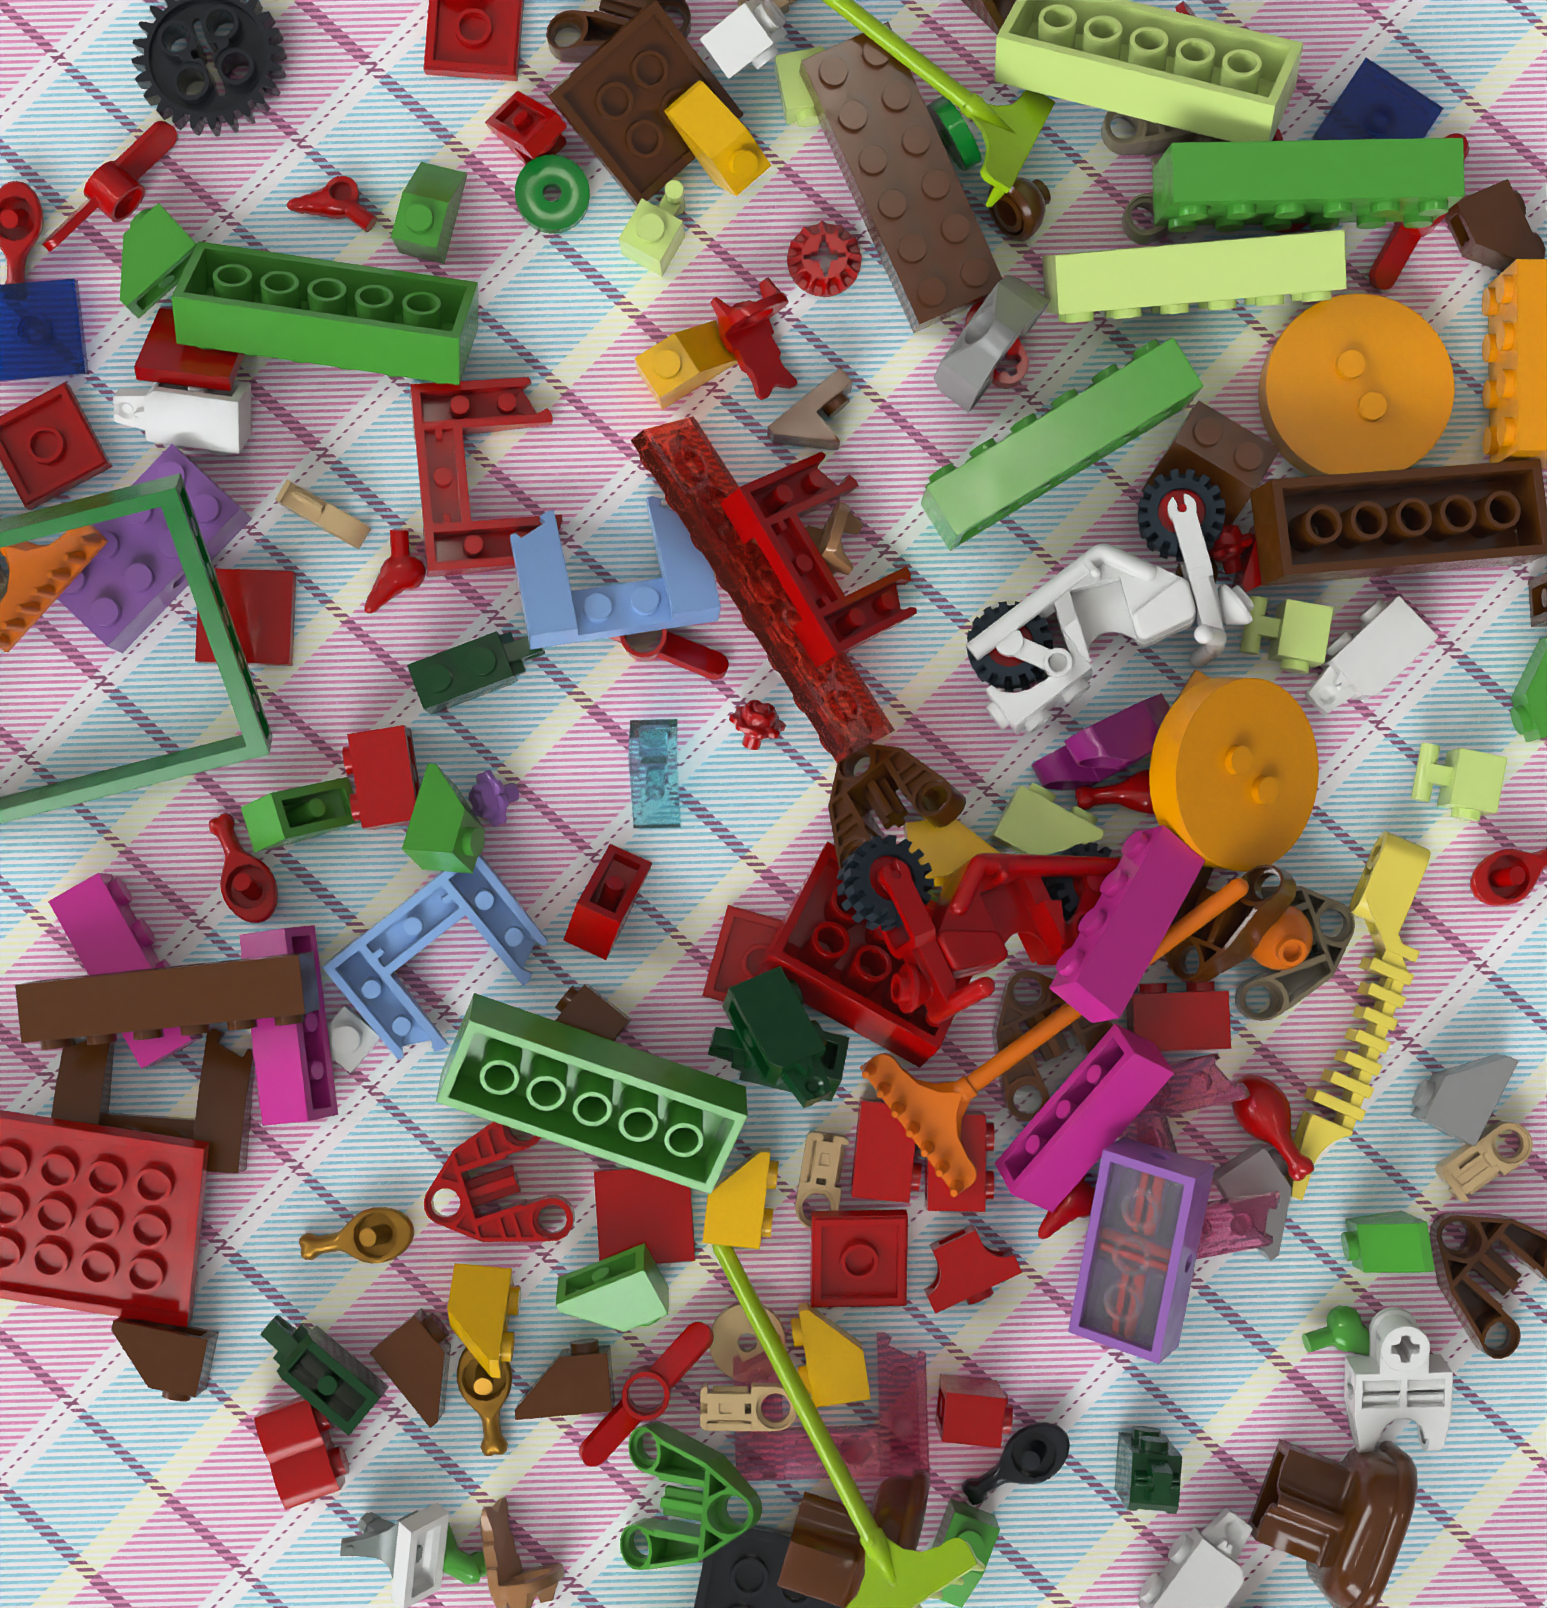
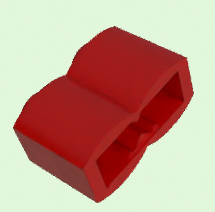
M302 1396L260 1410L254 1417L257 1434L264 1454L270 1464L273 1480L285 1510L342 1489L346 1482L344 1475L349 1474L350 1468L343 1447H335L330 1437L329 1429L334 1428L333 1422Z

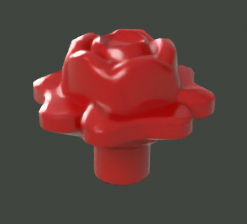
M1234 524L1223 525L1219 540L1216 539L1214 547L1208 552L1209 557L1214 561L1222 563L1226 575L1241 571L1243 566L1240 555L1243 554L1246 547H1249L1254 542L1253 534H1242L1239 526Z
M750 700L744 706H737L735 713L729 716V721L736 725L735 728L744 733L742 745L750 750L760 749L762 739L769 737L773 739L779 738L780 732L786 728V724L779 720L775 707L770 703H762L759 700Z

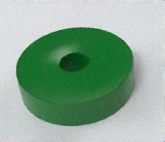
M943 95L928 104V112L940 139L957 166L965 172L980 163L982 158L976 141L955 105Z
M560 155L537 157L527 163L517 177L515 184L516 205L522 218L532 228L549 234L566 232L578 225L588 210L590 201L588 180L582 169L566 157ZM555 187L560 190L561 197L554 202L548 201L543 195L545 190Z

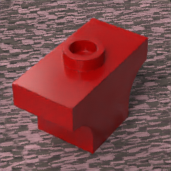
M971 1224L929 1244L937 1261V1274L934 1281L924 1291L936 1314L964 1300L967 1301L968 1305L978 1303L994 1294L993 1286L1023 1272L1010 1248L997 1251L986 1247Z

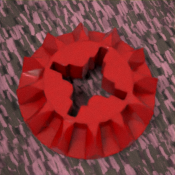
M822 220L818 224L809 227L804 226L800 233L791 240L787 255V266L791 278L803 291L814 296L830 297L844 292L855 282L860 272L862 254L856 237L846 231L842 224L833 225ZM821 242H826L829 254L837 255L838 260L830 262L827 276H823V269H821L820 263L811 260V256L818 255Z

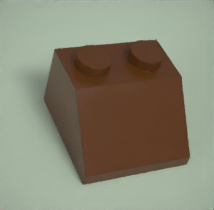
M1198 400L1187 414L1141 492H1144L1148 484L1152 486L1155 477L1160 474L1166 477L1169 476L1170 470L1178 469L1179 474H1186L1187 469L1195 470V476L1201 478L1205 474L1210 478V484L1212 486L1217 484L1221 490L1220 497L1221 500L1224 499L1226 506L1224 525H1230L1235 521L1250 499V492L1259 486L1280 449Z

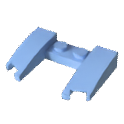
M647 497L646 503L661 578L571 591L554 510L540 516L542 525L524 537L520 538L516 533L512 534L510 541L530 650L718 621L721 605L697 509L691 507L687 514L662 507L661 498Z
M482 854L477 858L473 873L439 872L435 878L378 923L327 960L322 967L397 1059L404 1058L403 1046L431 1040L434 1052L443 1050L448 1046L446 1039L394 971L465 915L522 986L527 984L532 976V972L523 967L535 942L546 946L548 939Z

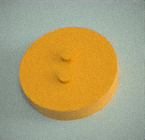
M1339 295L1332 297L1331 300L1321 301L1306 309L1287 326L1272 345L1264 361L1259 379L1258 402L1260 414L1270 440L1274 446L1280 449L1279 453L1292 466L1307 476L1408 469L1434 447L1447 426L1455 393L1453 368L1447 350L1438 334L1422 316L1411 308L1379 295Z
M1217 677L1208 679L1191 687L1181 695L1166 714L1158 730L1153 745L1149 771L1153 810L1159 826L1164 825L1205 860L1203 867L1247 872L1259 865L1273 864L1284 856L1301 836L1308 823L1316 799L1319 762L1316 741L1309 720L1298 702L1282 687L1259 678Z

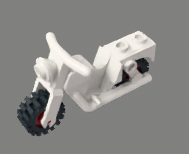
M1178 469L1170 470L1169 476L1166 477L1160 474L1155 477L1152 486L1148 484L1144 489L1142 499L1140 498L1138 505V524L1141 538H1145L1147 547L1152 552L1154 550L1160 552L1159 557L1166 560L1168 556L1176 557L1175 562H1179L1184 578L1113 545L1101 543L1090 548L1023 601H1015V605H1007V601L998 602L999 607L992 609L989 606L983 610L984 615L980 618L976 616L972 622V630H968L967 654L977 677L982 682L985 681L989 684L986 693L991 703L985 708L1002 730L1010 725L1017 735L1025 729L1029 733H1033L1052 718L1053 715L1049 710L1062 700L1070 704L1087 692L1091 687L1087 681L1092 678L1093 673L1089 649L1091 643L1104 633L1124 634L1135 639L1138 646L1146 648L1193 625L1196 617L1199 627L1196 628L1194 637L1202 645L1191 653L1190 662L1195 667H1203L1220 656L1224 651L1227 635L1223 623L1225 625H1245L1253 621L1250 611L1254 609V605L1248 595L1238 585L1231 589L1226 584H1222L1219 586L1218 592L1216 589L1208 552L1214 547V542L1216 539L1219 540L1222 533L1226 506L1224 499L1221 500L1220 497L1221 490L1217 484L1215 486L1210 484L1208 476L1203 474L1201 478L1195 476V470L1187 469L1186 474H1179ZM1055 613L1066 650L1054 648L1052 632H1050L1046 620ZM1042 678L1045 679L1043 682L1037 684L1036 686L1032 687L1031 689L1026 690V689L1030 688V684L1033 683L1034 681H1036V683H1038ZM998 688L1005 689V692L999 691ZM1016 688H1021V689H1022L1021 692L1008 693V692H1014V689H1016Z

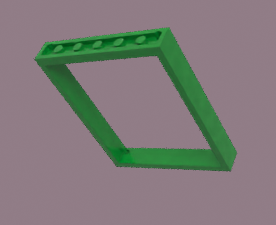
M181 473L0 519V548L161 507L242 735L0 797V824L270 754L273 735Z

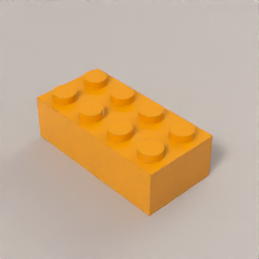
M1516 259L1488 284L1482 295V314L1488 316V334L1483 339L1482 358L1484 362H1488L1489 380H1486L1482 392L1483 407L1489 409V427L1485 428L1483 434V452L1485 455H1489V463L1540 459L1541 468L1547 469V259Z

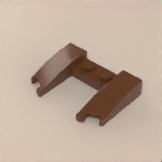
M210 1028L211 1032H208L206 1036L195 1118L109 1113L115 1042L87 1045V1040L76 1044L75 1038H70L71 1046L62 1049L51 1118L210 1142L207 1172L241 1173L247 1170L255 1071L253 1049H248L244 1056L241 1057L219 1044L225 1032L218 1028Z

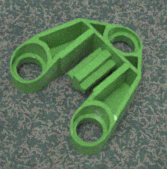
M660 1421L650 1422L636 1428L632 1432L628 1448L631 1461L636 1468L659 1477V1480L697 1486L704 1489L699 1491L667 1485L665 1487V1496L661 1497L660 1501L663 1515L701 1521V1524L674 1519L666 1521L655 1518H643L625 1527L620 1538V1551L629 1567L636 1570H650L697 1563L755 1526L760 1520L762 1502L759 1495L724 1454ZM647 1432H650L655 1439L657 1445L656 1458L650 1457L643 1448V1438ZM731 1496L742 1498L748 1506L749 1514L744 1523L734 1521L727 1512V1503ZM638 1529L643 1532L647 1539L648 1555L640 1553L635 1546L634 1537Z

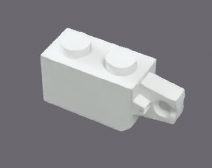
M234 381L231 391L155 382L151 388H119L113 396L114 422L145 430V440L147 442L162 443L166 448L173 444L178 449L187 447L206 449L210 453L219 456L234 453L240 454L252 434L250 382Z
M1400 596L1386 603L1379 598L1359 616V619L1364 624L1354 634L1350 635L1347 631H1344L1327 646L1326 652L1330 656L1325 660L1324 664L1320 665L1323 671L1304 695L1321 714L1326 715L1350 698L1352 700H1367L1371 696H1377L1439 637Z
M1226 1507L1202 1532L1194 1526L1188 1536L1186 1534L1179 1536L1169 1550L1168 1558L1170 1561L1159 1575L1153 1573L1142 1586L1139 1593L1141 1598L1138 1603L1139 1607L1226 1608L1244 1583L1243 1570L1237 1559L1253 1530L1252 1527L1242 1517Z

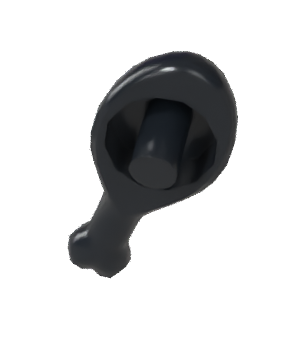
M1048 1422L1035 1423L1019 1429L1007 1441L996 1466L979 1478L967 1479L962 1484L963 1493L968 1497L972 1505H978L984 1502L988 1493L1003 1484H1037L1050 1479L1060 1470L1068 1457L1070 1441L1067 1433L1058 1425Z

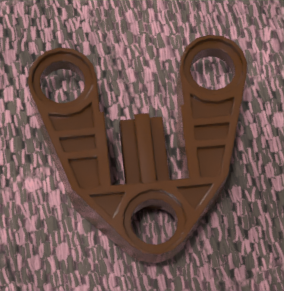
M601 0L599 11L567 10L557 14L550 21L546 32L550 52L556 59L562 62L582 63L651 0ZM657 0L664 11L671 10L680 13L684 21L679 30L687 39L691 32V14L686 1ZM563 28H574L581 34V37L568 47H559L555 43L557 33Z
M864 742L848 746L838 759L828 805L839 869L841 870L844 867L842 864L844 860L864 842H868L873 837L881 835L882 840L885 838L870 813L872 809H874L882 825L887 830L893 825L900 828L906 823L904 817L909 813L896 793L898 789L911 802L914 809L935 828H941L953 822L964 810L966 797L945 778L903 748ZM864 757H870L868 769L863 774L854 776V769L859 760Z
M1267 864L1248 870L1241 877L1249 884L1248 893L1164 955L1174 975L1189 982L1205 983L1249 958L1258 947L1265 933L1280 919L1294 900L1297 889L1292 875L1281 868ZM1202 866L1171 925L1216 893L1206 888L1214 868ZM1270 876H1278L1280 885L1277 891L1271 897L1264 900L1261 893L1263 882ZM1196 948L1199 955V967L1196 973L1191 974L1186 968L1185 961L1188 953Z
M1031 970L1017 971L1008 978L992 1029L995 1055L1023 1035L1018 1023L1025 1020L1030 1030L1052 1014L1051 1007L1057 1005L1060 1008L1066 1003L1049 988L1054 979ZM1021 978H1033L1040 986V996L1031 1005H1022L1015 999L1013 993L1014 986ZM1081 1016L1067 1027L1075 1043L1080 1045L1085 1056H1087L1113 1024L1109 1020L1091 1023L1084 1016ZM1060 1031L1038 1047L1046 1062L1070 1050V1047L1062 1031ZM1032 1053L999 1076L1005 1107L1013 1116L1023 1121H1031L1050 1099L1048 1090L1037 1069L1039 1066ZM1024 1085L1036 1087L1041 1097L1038 1107L1028 1113L1019 1111L1013 1101L1016 1090Z
M1464 1212L1440 1214L1431 1224L1429 1233L1437 1285L1475 1347L1493 1359L1509 1357L1519 1345L1521 1338L1520 1328L1502 1309L1503 1306L1467 1273L1472 1268L1502 1296L1519 1284L1517 1280L1522 1276L1521 1273L1491 1248L1492 1244L1496 1242L1520 1264L1527 1266L1539 1278L1547 1282V1234L1501 1214ZM1455 1221L1460 1222L1465 1228L1466 1238L1459 1247L1448 1248L1443 1242L1442 1231L1447 1224ZM1501 1322L1507 1332L1504 1343L1496 1348L1487 1347L1485 1344L1487 1332L1495 1323Z

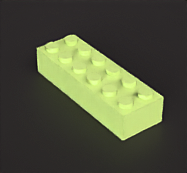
M1016 0L996 36L994 82L1230 142L1272 141L1296 88L1303 42L1129 0Z
M1345 230L1313 231L1042 256L1044 295L1050 300L1045 312L1058 314V321L1065 323L1094 321L1095 311H1105V318L1141 317V307H1151L1152 313H1160V315L1189 312V303L1198 302V309L1237 308L1236 299L1244 298L1245 305L1284 304L1285 294H1291V301H1324L1332 299L1331 290L1347 289Z

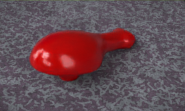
M10 181L0 188V249L7 260V280L3 285L2 292L4 298L11 301H25L28 299L29 289L25 283L26 261L31 249L41 235L44 223L43 209L36 192L29 185L20 181Z
M1150 769L1139 771L1115 785L1096 788L1089 786L1078 787L1075 790L1078 807L1083 810H1089L1098 805L1118 804L1138 812L1155 814L1150 795Z
M223 813L209 821L210 832L219 839L225 853L220 880L223 899L228 908L242 920L249 923L265 922L274 914L278 904V886L275 877L264 862L243 849L234 831L235 820L233 816L229 813Z
M1547 848L1533 853L1517 849H1502L1493 852L1485 857L1472 872L1470 878L1471 893L1480 902L1490 906H1506L1521 901L1532 891L1541 873L1547 868Z
M1250 1074L1238 1079L1232 1088L1231 1106L1239 1125L1252 1137L1274 1146L1287 1163L1290 1177L1294 1181L1303 1180L1306 1175L1311 1174L1315 1170L1314 1164L1310 1158L1302 1155L1292 1139L1291 1108L1284 1092L1275 1083L1260 1075Z

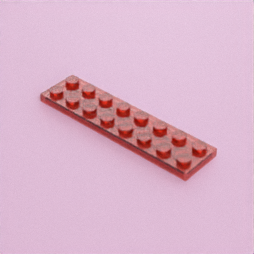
M692 416L644 429L630 441L639 453L642 465L652 473L665 494L667 504L682 520L690 533L692 543L707 559L716 574L717 582L730 595L741 613L745 626L754 633L767 653L770 665L781 675L793 694L796 706L806 714L819 735L821 745L832 755L836 763H840L895 731L846 653L818 668L815 667L793 629V626L802 620L759 545L752 542L743 544L720 505L739 486L695 417Z

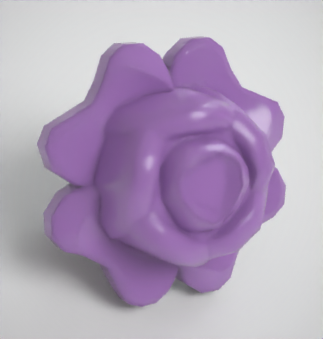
M491 770L477 774V784L472 786V790L469 792V801L473 806V812L478 817L488 819L493 827L506 823V811L509 803L519 800L518 787L514 783L503 785L500 780L495 778Z

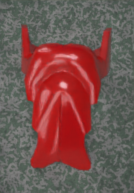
M769 277L759 283L763 299L758 301H742L733 306L727 305L717 297L713 298L710 302L717 316L720 340L728 352L734 354L741 371L750 378L755 395L760 400L767 399L774 387L791 389L797 386L798 383L779 358L781 351L772 337L774 330L770 322V318L782 310L789 301L785 293L781 292Z

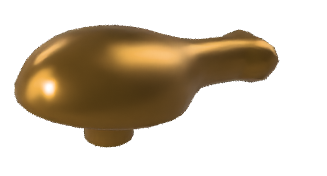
M373 1207L356 1214L338 1232L320 1236L312 1233L302 1235L299 1238L300 1253L303 1259L314 1260L323 1253L342 1251L362 1262L371 1264L383 1263L393 1260L408 1249L413 1241L415 1229L410 1218L401 1211L388 1207Z
M466 1347L461 1353L457 1366L459 1391L465 1401L481 1418L484 1435L480 1445L482 1453L485 1456L505 1454L508 1443L501 1432L500 1410L512 1386L510 1362L503 1361L501 1378L490 1377Z

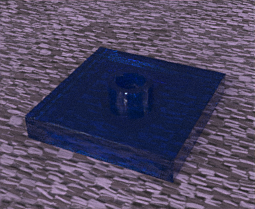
M1366 57L1312 139L1424 138L1444 108Z
M62 279L0 285V382L89 375L78 280Z

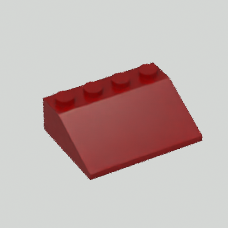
M827 841L772 938L754 976L781 966L788 980L793 979L798 984L804 1004L920 1068L940 1049L954 1016L944 1021L940 1026L932 1027L926 1022L925 1017L928 1010L925 1004H922L912 1013H903L898 1003L893 1002L890 992L891 979L895 973L899 972L900 967L905 962L903 959L898 960L890 953L878 927L874 930L865 928L868 921L866 918L859 923L855 922L852 917L857 911L853 906L847 911L844 910L841 903L847 900L848 897L847 894L838 896L837 887L843 883V880L837 879L840 869L835 845ZM931 899L925 905L930 918H932L937 904ZM973 975L955 979L956 991L968 985Z

